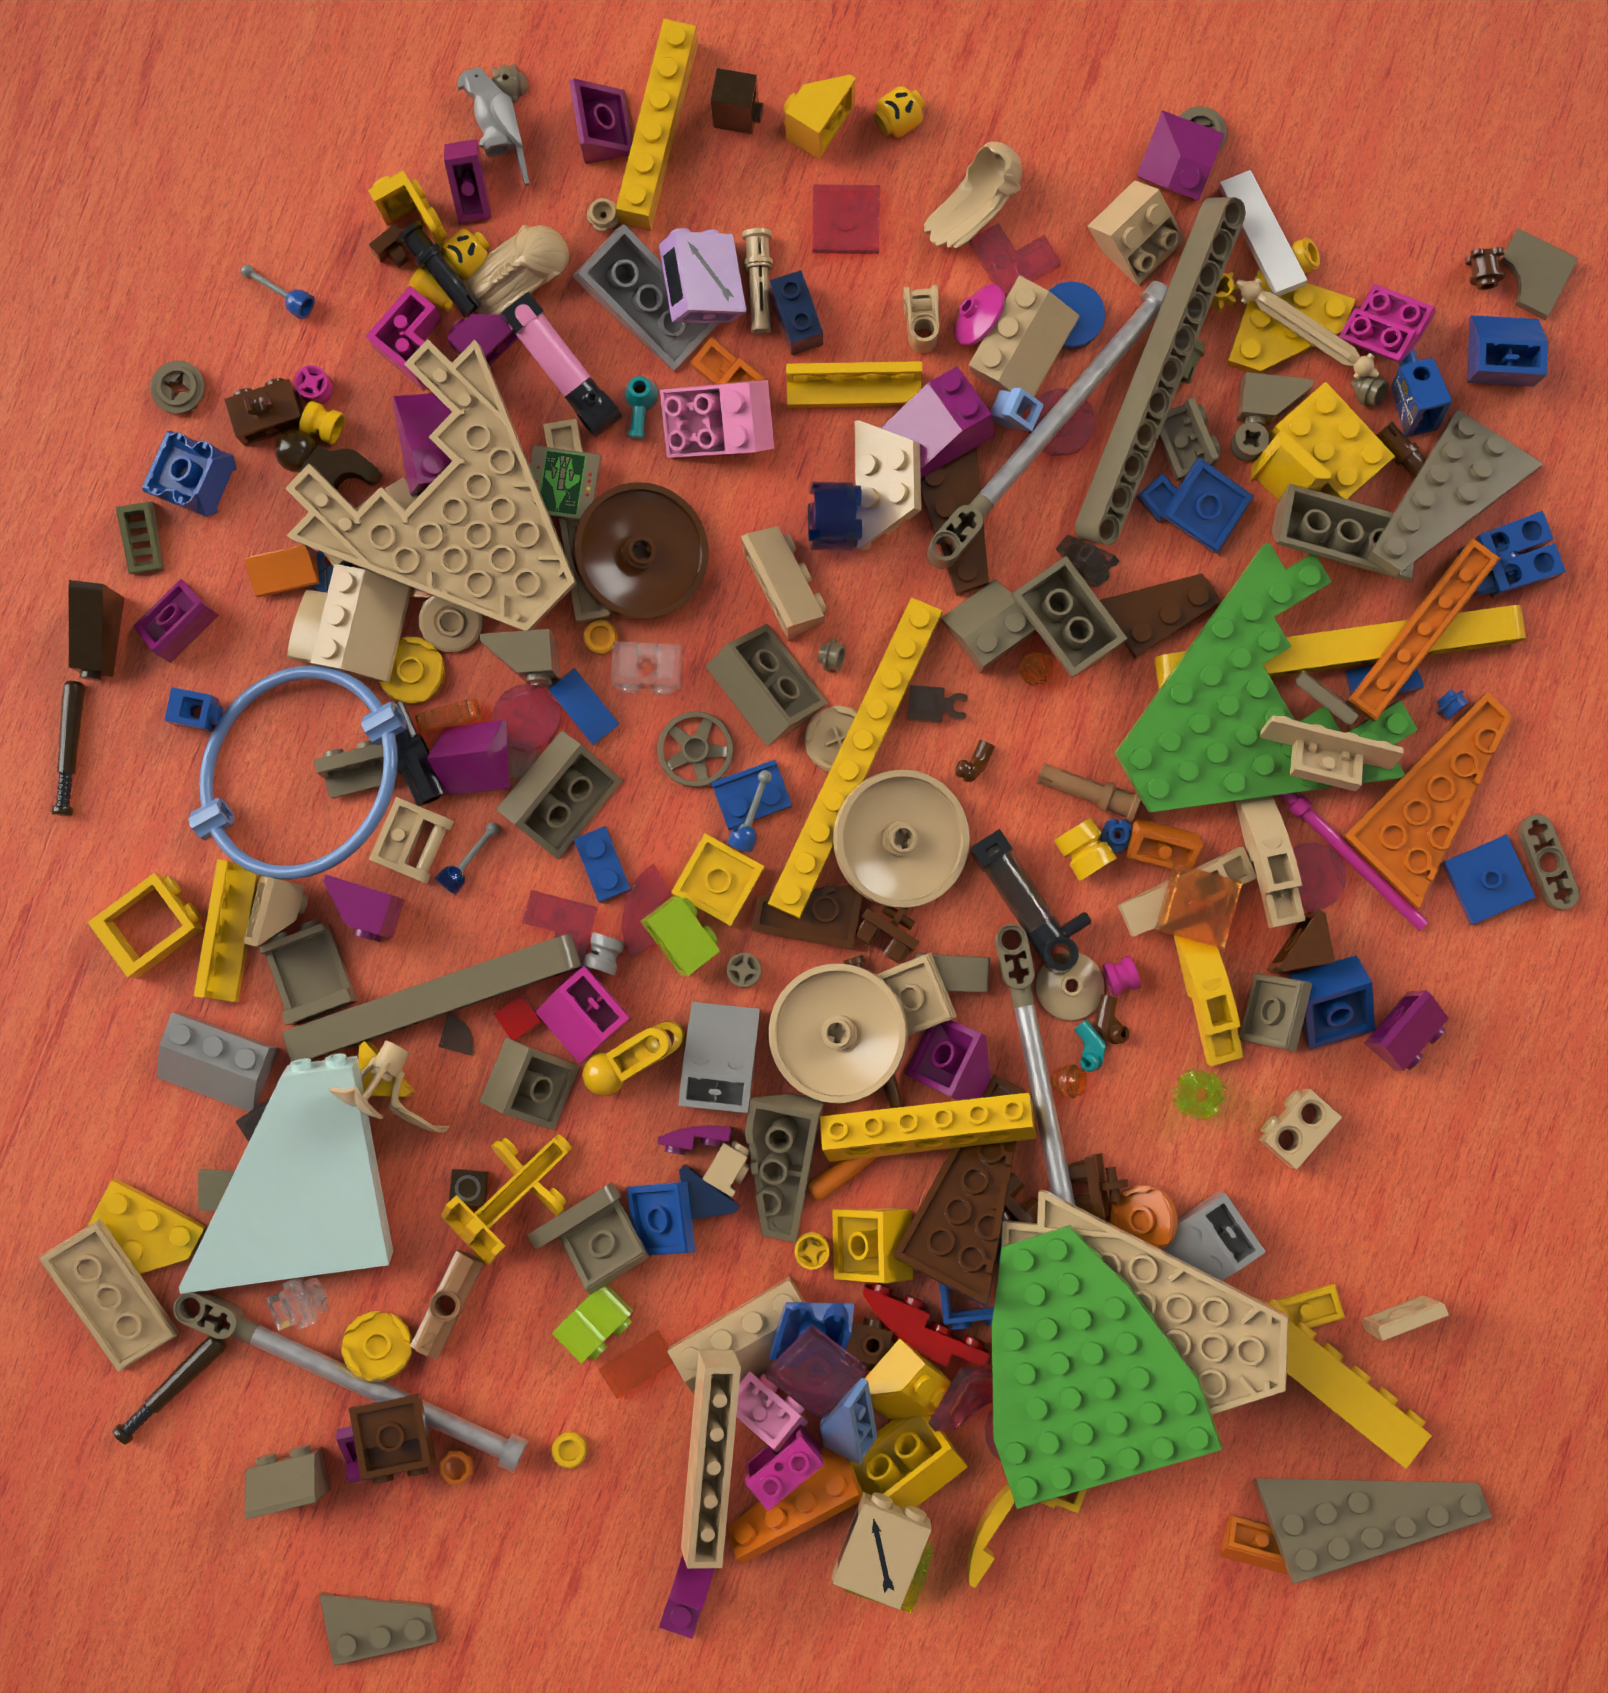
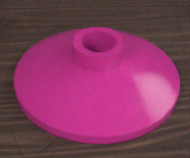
M995 284L986 285L963 301L954 327V336L958 343L963 346L974 345L986 337L994 328L1005 304V293L1001 287Z

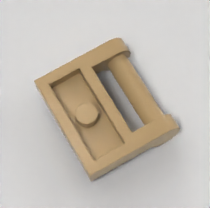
M396 797L369 860L427 884L431 874H428L446 831L451 830L454 821ZM425 821L433 823L434 826L416 868L407 865V862Z

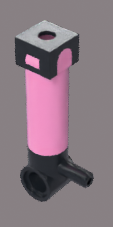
M528 291L502 311L500 317L511 332L518 336L569 402L586 429L597 438L621 419L622 415L614 402L599 388L542 313V308Z

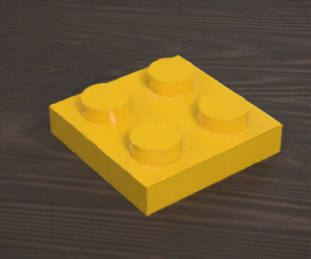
M704 833L671 893L675 896H680L682 899L688 898L696 908L732 927L765 867Z

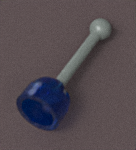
M495 822L489 823L486 827V833L458 866L443 868L434 879L456 896L465 883L463 870L490 837L499 833V825Z

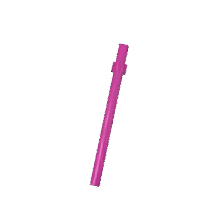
M1295 792L1279 795L1289 805L1287 809L1297 818L1302 817L1418 931L1427 925L1429 921L1310 807L1312 803L1303 794L1299 796Z

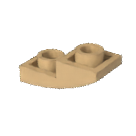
M306 590L291 631L287 653L290 660L310 663L327 597L326 592Z

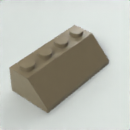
M1289 483L1276 505L1271 531L1276 544L1394 577L1366 559L1393 515L1392 512ZM1414 564L1394 578L1409 582L1412 579Z

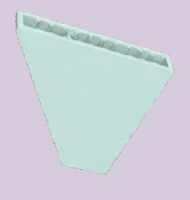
M340 1053L330 1055L323 1061L311 1062V1059L303 1058L294 1060L290 1065H287L179 1286L180 1294L389 1265L393 1254V1246L369 1117L360 1111L358 1107L344 1103L329 1091L330 1087L349 1089L357 1086L361 1094H364L357 1056L347 1057L346 1054Z

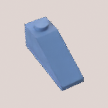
M861 1378L837 1402L832 1411H827L820 1422L823 1446L859 1465L878 1437L869 1383L864 1378Z

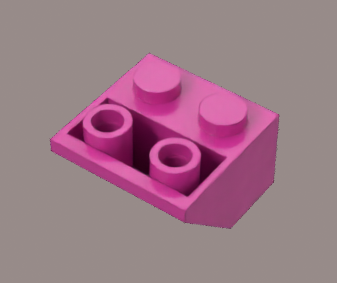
M587 966L580 968L557 988L536 1011V1014L579 1064L583 1063L633 1019Z

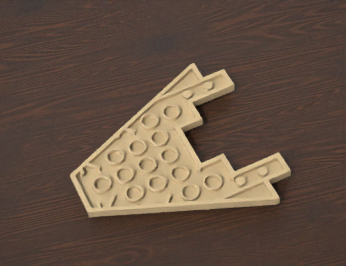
M427 339L404 365L452 411L429 436L452 462L406 510L382 487L357 510L320 472L308 464L285 488L309 512L287 536L294 541L523 631L532 630L577 582L481 345L474 340L451 362Z
M1040 1190L1038 1194L1037 1223L1006 1220L1002 1222L1001 1248L1010 1243L1071 1225L1082 1236V1239L1102 1256L1101 1259L1116 1274L1119 1273L1128 1282L1156 1319L1155 1323L1167 1339H1171L1177 1347L1176 1351L1188 1367H1192L1198 1375L1212 1415L1286 1390L1289 1315L1046 1190Z

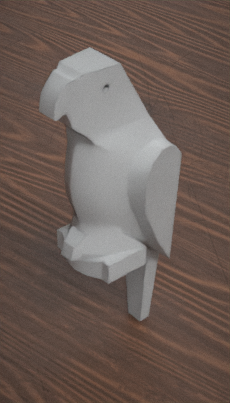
M480 67L466 70L459 76L458 90L464 89L466 94L474 100L475 118L484 134L480 139V148H484L488 157L504 155L515 150L524 186H529L523 145L512 98L499 89Z

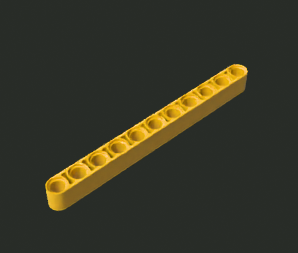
M1521 605L1458 613L1426 656L1507 645L1526 640ZM1408 620L1286 637L1291 647L1264 663L1263 666L1270 678L1300 674L1302 670L1308 673L1376 663ZM1186 651L1164 654L1154 658L1159 689Z

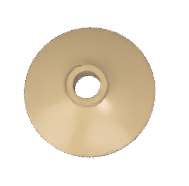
M1069 952L1054 955L1052 959L1058 964H1065L1070 960ZM1079 953L1075 966L1069 972L1055 974L1050 972L1043 964L1036 978V993L1039 1002L1048 1013L1059 1019L1078 1020L1090 1015L1099 1006L1101 994L1104 995L1105 984L1100 968L1092 959ZM1073 979L1077 982L1078 988L1075 992L1067 991L1065 987L1067 980Z

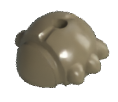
M502 64L499 69H492L493 76L491 80L499 89L512 98L513 103H517L519 97L523 96L528 90L529 83L527 77L518 71L515 64L511 66Z

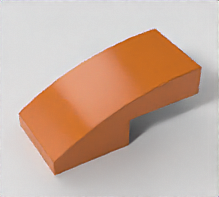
M712 337L708 339L688 364L713 385L765 379L740 357H734Z

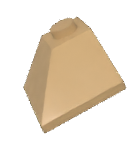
M260 876L243 943L258 947L296 921L298 913L304 914L308 901V894H304L305 886Z

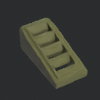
M154 502L116 507L129 574L164 569ZM145 514L146 520L130 523V516ZM147 527L148 534L132 536L131 529ZM150 540L151 547L134 549L133 543ZM153 554V561L136 563L135 556Z

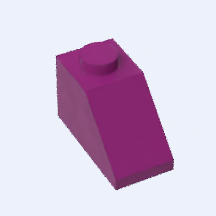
M478 139L444 144V163L458 223L490 219L491 209Z
M471 314L466 320L461 319L457 321L450 329V335L447 337L451 347L458 355L475 340L481 345L489 366L519 339L507 327L500 315Z

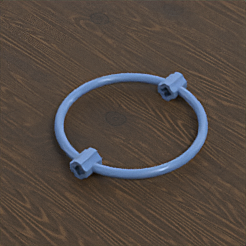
M313 665L297 666L262 678L232 702L221 716L219 724L213 729L203 755L200 770L201 807L191 812L190 818H188L191 829L202 840L213 837L216 844L232 861L256 875L275 879H299L310 877L335 867L355 853L367 841L380 823L390 803L398 765L395 735L406 730L407 721L404 714L400 711L397 704L392 701L382 705L377 696L365 684L350 674L337 669ZM304 679H318L336 683L353 692L368 707L371 713L362 717L361 725L372 743L376 745L382 743L383 774L375 802L357 831L345 843L326 856L305 864L292 866L272 865L252 858L238 848L225 831V829L233 826V821L235 820L232 809L226 804L225 800L219 797L214 799V770L225 736L232 724L248 705L279 685Z

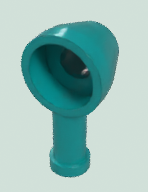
M638 376L632 378L627 383L624 392L626 402L632 408L628 438L644 440L645 414L647 410L654 407L657 403L658 390L651 379ZM638 385L646 387L643 393H636L634 391Z

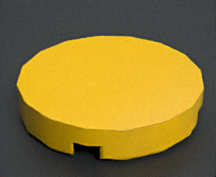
M409 636L401 638L389 683L380 681V685L389 697L398 702L402 701L404 704L409 705L427 702L438 694L444 683L446 667L443 656L433 644L422 638Z
M371 1311L358 1316L347 1327L342 1340V1356L346 1367L355 1377L367 1382H384L396 1377L406 1368L412 1355V1347H410L412 1337L407 1325L398 1316L391 1313H381V1311Z

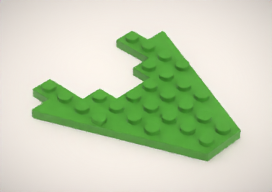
M1270 542L1261 546L1114 752L1148 812L1335 787L1290 776L1292 746L1260 737L1261 729L1271 716H1287L1295 720L1263 664L1291 647L1274 617L1332 582L1316 555L1310 554L1285 569ZM1400 700L1386 707L1375 722L1368 718L1345 733H1355L1359 737L1375 741H1387L1394 745L1418 729ZM1324 706L1299 720V722L1311 725L1319 724L1327 729L1341 732L1331 713ZM1363 763L1362 783L1405 776L1399 763L1390 770Z

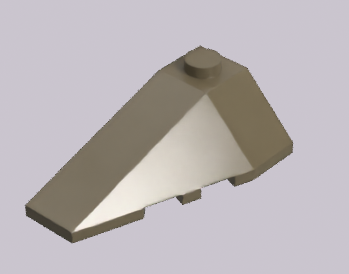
M792 1093L754 1097L750 1100L745 1136L746 1142L749 1144L750 1165L752 1174H754L757 1192L756 1201L763 1236L795 1243L797 1241L820 1132V1116L823 1115L825 1104L823 1101Z

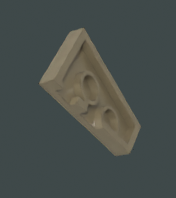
M322 1592L319 1595L333 1666L436 1643L439 1640L431 1603L394 1599L389 1601L367 1599L366 1596L356 1595L348 1597L328 1592Z

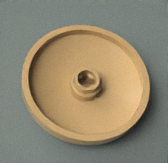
M913 770L882 772L860 783L842 803L836 817L833 833L836 860L849 884L865 898L883 906L897 908L920 906L944 894L960 876L968 857L970 842L967 818L956 796L937 779Z
M826 964L814 967L800 974L781 992L770 1017L769 1044L779 1071L798 1091L823 1102H852L875 1093L894 1076L903 1060L907 1046V1020L897 995L879 976L855 965Z

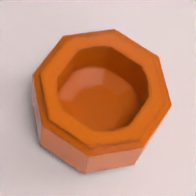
M464 1449L449 1450L439 1461V1476L448 1485H462L474 1472L473 1458Z

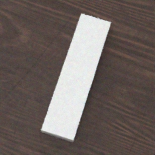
M1251 170L1221 181L1219 190L1222 196L1237 197L1245 205L1246 215L1240 231L1271 291L1277 296H1282L1306 286L1308 280Z

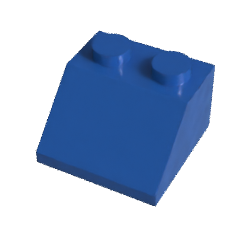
M1357 955L1337 960L1335 963L1324 964L1290 974L1291 979L1312 983L1302 1025V1031L1309 1050L1375 1031L1372 981Z

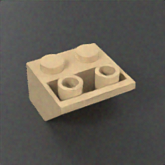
M1135 180L1087 226L1100 250L1137 285L1148 277L1186 240L1160 190Z

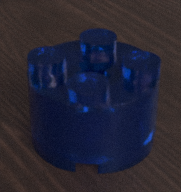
M811 482L809 494H814V502L808 504V539L812 541L810 550L852 551L853 547H857L858 540L862 538V520L856 519L857 506H861V485H854L853 482Z

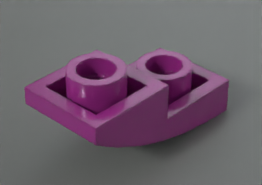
M701 1125L682 1128L660 1136L658 1144L665 1145L664 1152L685 1155L686 1149H694L696 1136L702 1137L701 1144L721 1147L722 1141H730L732 1127Z

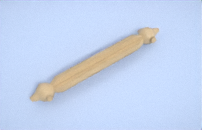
M1257 277L1254 281H1237L1236 285L1241 290L1243 297L1241 302L1247 304L1248 301H1255L1261 311L1342 365L1353 366L1355 371L1353 377L1359 380L1360 377L1366 376L1378 377L1379 372L1374 367L1373 362L1374 355L1369 353L1367 356L1360 357L1355 347L1273 292L1262 291L1260 286L1262 281Z

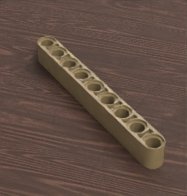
M566 934L282 1032V1036L291 1062L303 1058L314 1060L363 1043L364 1041L384 1036L573 971L582 966L572 935Z

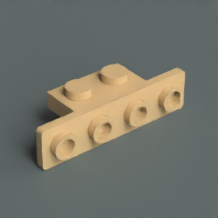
M1271 716L1261 729V738L1292 746L1290 776L1355 792L1362 785L1363 763L1390 770L1404 756V748L1392 745L1390 742L1375 741L1359 737L1355 733H1343L1327 729L1319 724L1311 725L1295 721L1287 716Z

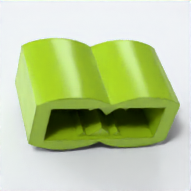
M607 1284L589 1295L560 1323L552 1334L580 1363L587 1358L593 1362L607 1348L603 1342L612 1333L618 1337L632 1323L628 1317L632 1314L633 1309Z

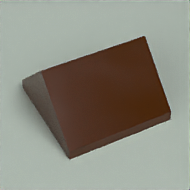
M1320 909L1305 913L1306 921L1297 924L1267 970L1271 973L1335 963L1326 913Z

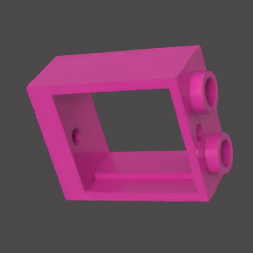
M799 1425L781 1447L782 1451L779 1454H775L773 1449L766 1445L745 1463V1484L767 1511L772 1509L824 1465L821 1445L807 1428Z

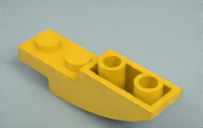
M1204 921L1173 930L1187 996L1192 998L1206 1063L1210 1066H1215L1243 1058L1237 1030L1241 1025L1223 961L1208 923Z

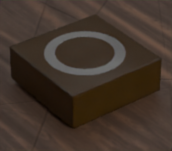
M452 1169L449 1201L457 1195L467 1206L482 1207L486 1202L488 1171Z

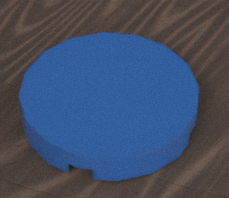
M1069 281L1057 284L1048 291L1080 315L1062 348L1069 350L1083 348L1090 344L1103 328L1105 319L1103 301L1094 289L1084 283Z

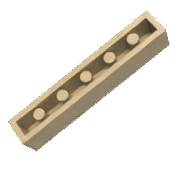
M698 1350L681 1550L687 1569L722 1568L741 1373V1366L734 1350Z

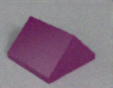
M575 78L571 79L569 83L585 164L629 156L633 136L625 90Z
M180 579L133 627L156 655L171 663L219 615L186 582Z
M500 720L443 728L427 759L446 795L452 796L510 789L506 721Z

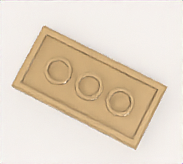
M101 1218L39 1257L40 1262L118 1372L174 1338L179 1333L175 1324Z

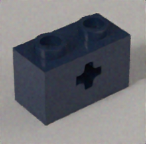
M802 270L769 280L770 295L791 355L823 345V330Z

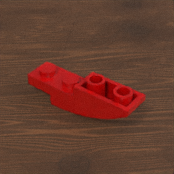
M873 1282L872 1286L864 1283L862 1294L872 1310L898 1338L902 1339L914 1350L945 1367L948 1366L952 1354L982 1367L986 1366L990 1353L987 1349L983 1348L985 1342L970 1335H965L964 1339H960L951 1335L952 1329L935 1321L929 1326L926 1323L930 1313L929 1310L923 1308L925 1305L924 1301L910 1295H906L903 1300L891 1295L893 1289L884 1284Z

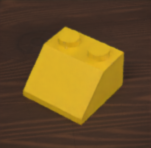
M845 75L803 84L797 94L793 92L788 97L783 108L785 112L786 140L815 158L820 159L855 107L856 78L852 75Z
M832 1209L835 1280L874 1283L913 1280V1268L893 1257L894 1252L912 1222L911 1209Z
M899 1339L865 1377L869 1383L872 1407L889 1419L934 1415L939 1408L947 1404L950 1396L957 1389L930 1360L914 1350L902 1339Z

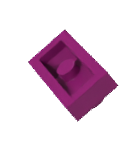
M681 1557L659 1628L691 1639L693 1638L715 1568L687 1569L684 1557Z

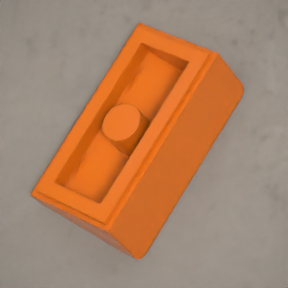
M302 544L245 558L246 569L257 598L320 583L317 552L307 545Z
M1136 818L1126 856L1133 860L1187 873L1193 870L1203 844L1199 835L1194 832Z
M1230 1514L1220 1549V1556L1274 1572L1288 1574L1271 1526Z

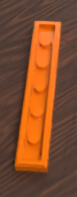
M1474 538L1470 539L1346 702L1375 722L1490 573L1500 557Z

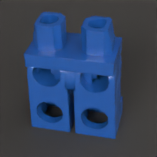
M1543 510L1479 534L1474 538L1500 557L1499 561L1473 593L1474 597L1491 594V597L1494 598L1542 581L1546 582L1555 579L1566 572L1556 544L1545 546L1554 538ZM1462 547L1460 550H1458V555H1459V553L1462 551V549H1463L1464 547ZM1528 550H1533V551H1530V552H1528V553H1525V554L1520 555V553H1522V552H1525V551H1528Z

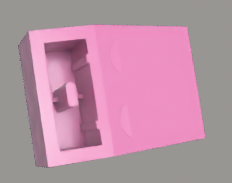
M768 380L660 390L667 458L750 453L774 449Z

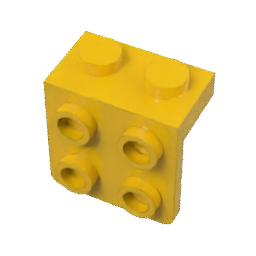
M404 170L392 177L385 176L380 178L368 190L386 225L416 209L436 244H439L441 247L444 243L443 239L448 237L438 215L425 198L426 196L416 178L409 181Z

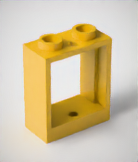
M154 872L87 922L127 978L138 979L204 930L198 922L202 919L201 915L190 902L184 903L179 896L182 890L170 875L165 877V875ZM156 889L183 926L139 958L112 920Z

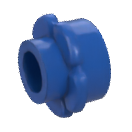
M1451 689L1436 702L1440 706L1437 714L1442 713L1447 720L1453 717L1469 702L1462 695L1464 691L1461 690L1456 693Z
M1117 819L1107 821L1104 824V831L1101 832V841L1107 842L1113 852L1124 851V848L1129 846L1132 825L1124 819L1120 821ZM1116 832L1121 833L1120 838L1115 837Z

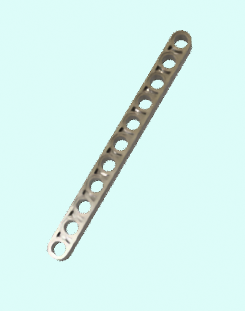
M1237 197L1207 198L1200 207L1076 520L1075 532L1082 541L1111 545L1117 541L1243 225L1246 215L1245 205Z

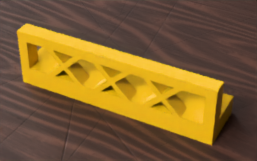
M922 361L786 364L787 408L904 406L921 390Z
M217 859L194 996L238 1002L248 944L243 942L260 875H256L238 864L226 860Z

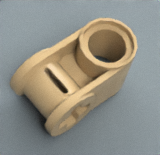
M937 284L931 285V288L910 290L909 287H903L904 315L907 321L909 345L918 353L931 352L937 345L940 327ZM923 328L929 330L932 335L927 338H921L915 332Z

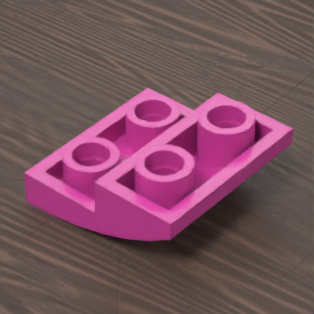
M1373 284L1360 309L1354 308L1339 337L1349 344L1401 363L1428 327L1436 310L1432 305Z

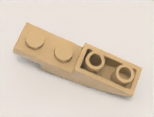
M1266 796L1235 801L1247 855L1250 862H1254L1268 928L1306 921L1298 889L1299 886H1302L1299 869L1287 830L1273 797Z
M1237 847L1181 876H1174L1118 904V908L1130 935L1136 936L1209 905L1235 892L1234 889L1256 879L1257 876L1244 847Z

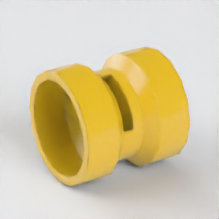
M312 400L306 405L302 413L299 430H303L310 435H320L322 441L333 445L343 430L345 414L334 409L328 412L322 404Z
M807 1232L799 1237L795 1245V1258L803 1268L809 1270L818 1269L827 1262L829 1244L824 1236L817 1232Z

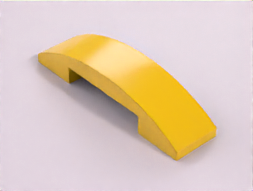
M1008 1483L1004 1485L988 1505L975 1530L967 1562V1579L969 1585L973 1588H976L995 1559L992 1550L987 1548L986 1545L1015 1503Z

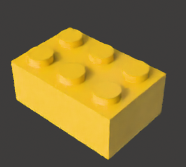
M1324 382L1281 420L1269 434V439L1272 441L1279 432L1285 431L1331 473V479L1319 492L1346 500L1351 498L1395 457L1327 382Z

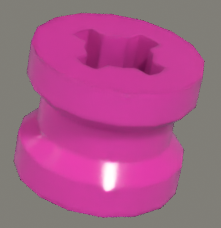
M308 365L297 372L294 385L297 392L307 403L313 400L317 403L325 404L330 400L333 394L332 381L321 368Z
M1130 956L1123 957L1116 964L1109 962L1102 965L1107 984L1114 997L1121 995L1125 989L1131 988L1135 990L1141 988L1136 967Z

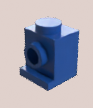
M172 687L164 721L175 726L212 732L213 725L219 724L223 708L221 705H218L219 699L213 695ZM197 707H202L200 717L195 718L194 710Z

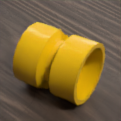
M1091 817L1054 840L1063 856L1072 858L1070 867L1079 881L1117 858L1107 842L1099 841L1101 832Z

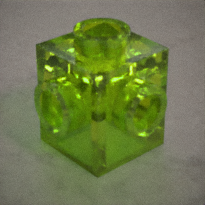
M1192 1068L1176 1079L1179 1084L1171 1089L1176 1096L1172 1100L1184 1117L1189 1115L1190 1118L1198 1119L1202 1117L1203 1120H1207L1221 1110L1219 1104L1226 1100L1221 1092L1225 1088L1214 1072L1208 1074L1206 1070H1198L1196 1072ZM1199 1088H1203L1207 1093V1098L1203 1101H1199L1196 1098V1091Z

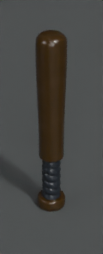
M66 681L63 685L57 773H59L56 806H52L51 810L53 815L58 816L73 815V808L70 807L71 782L76 770L85 690L84 684L79 681Z
M208 1336L145 1400V1404L125 1424H119L113 1429L112 1432L115 1438L122 1444L130 1443L133 1439L132 1434L153 1413H158L225 1350L226 1343L224 1339Z

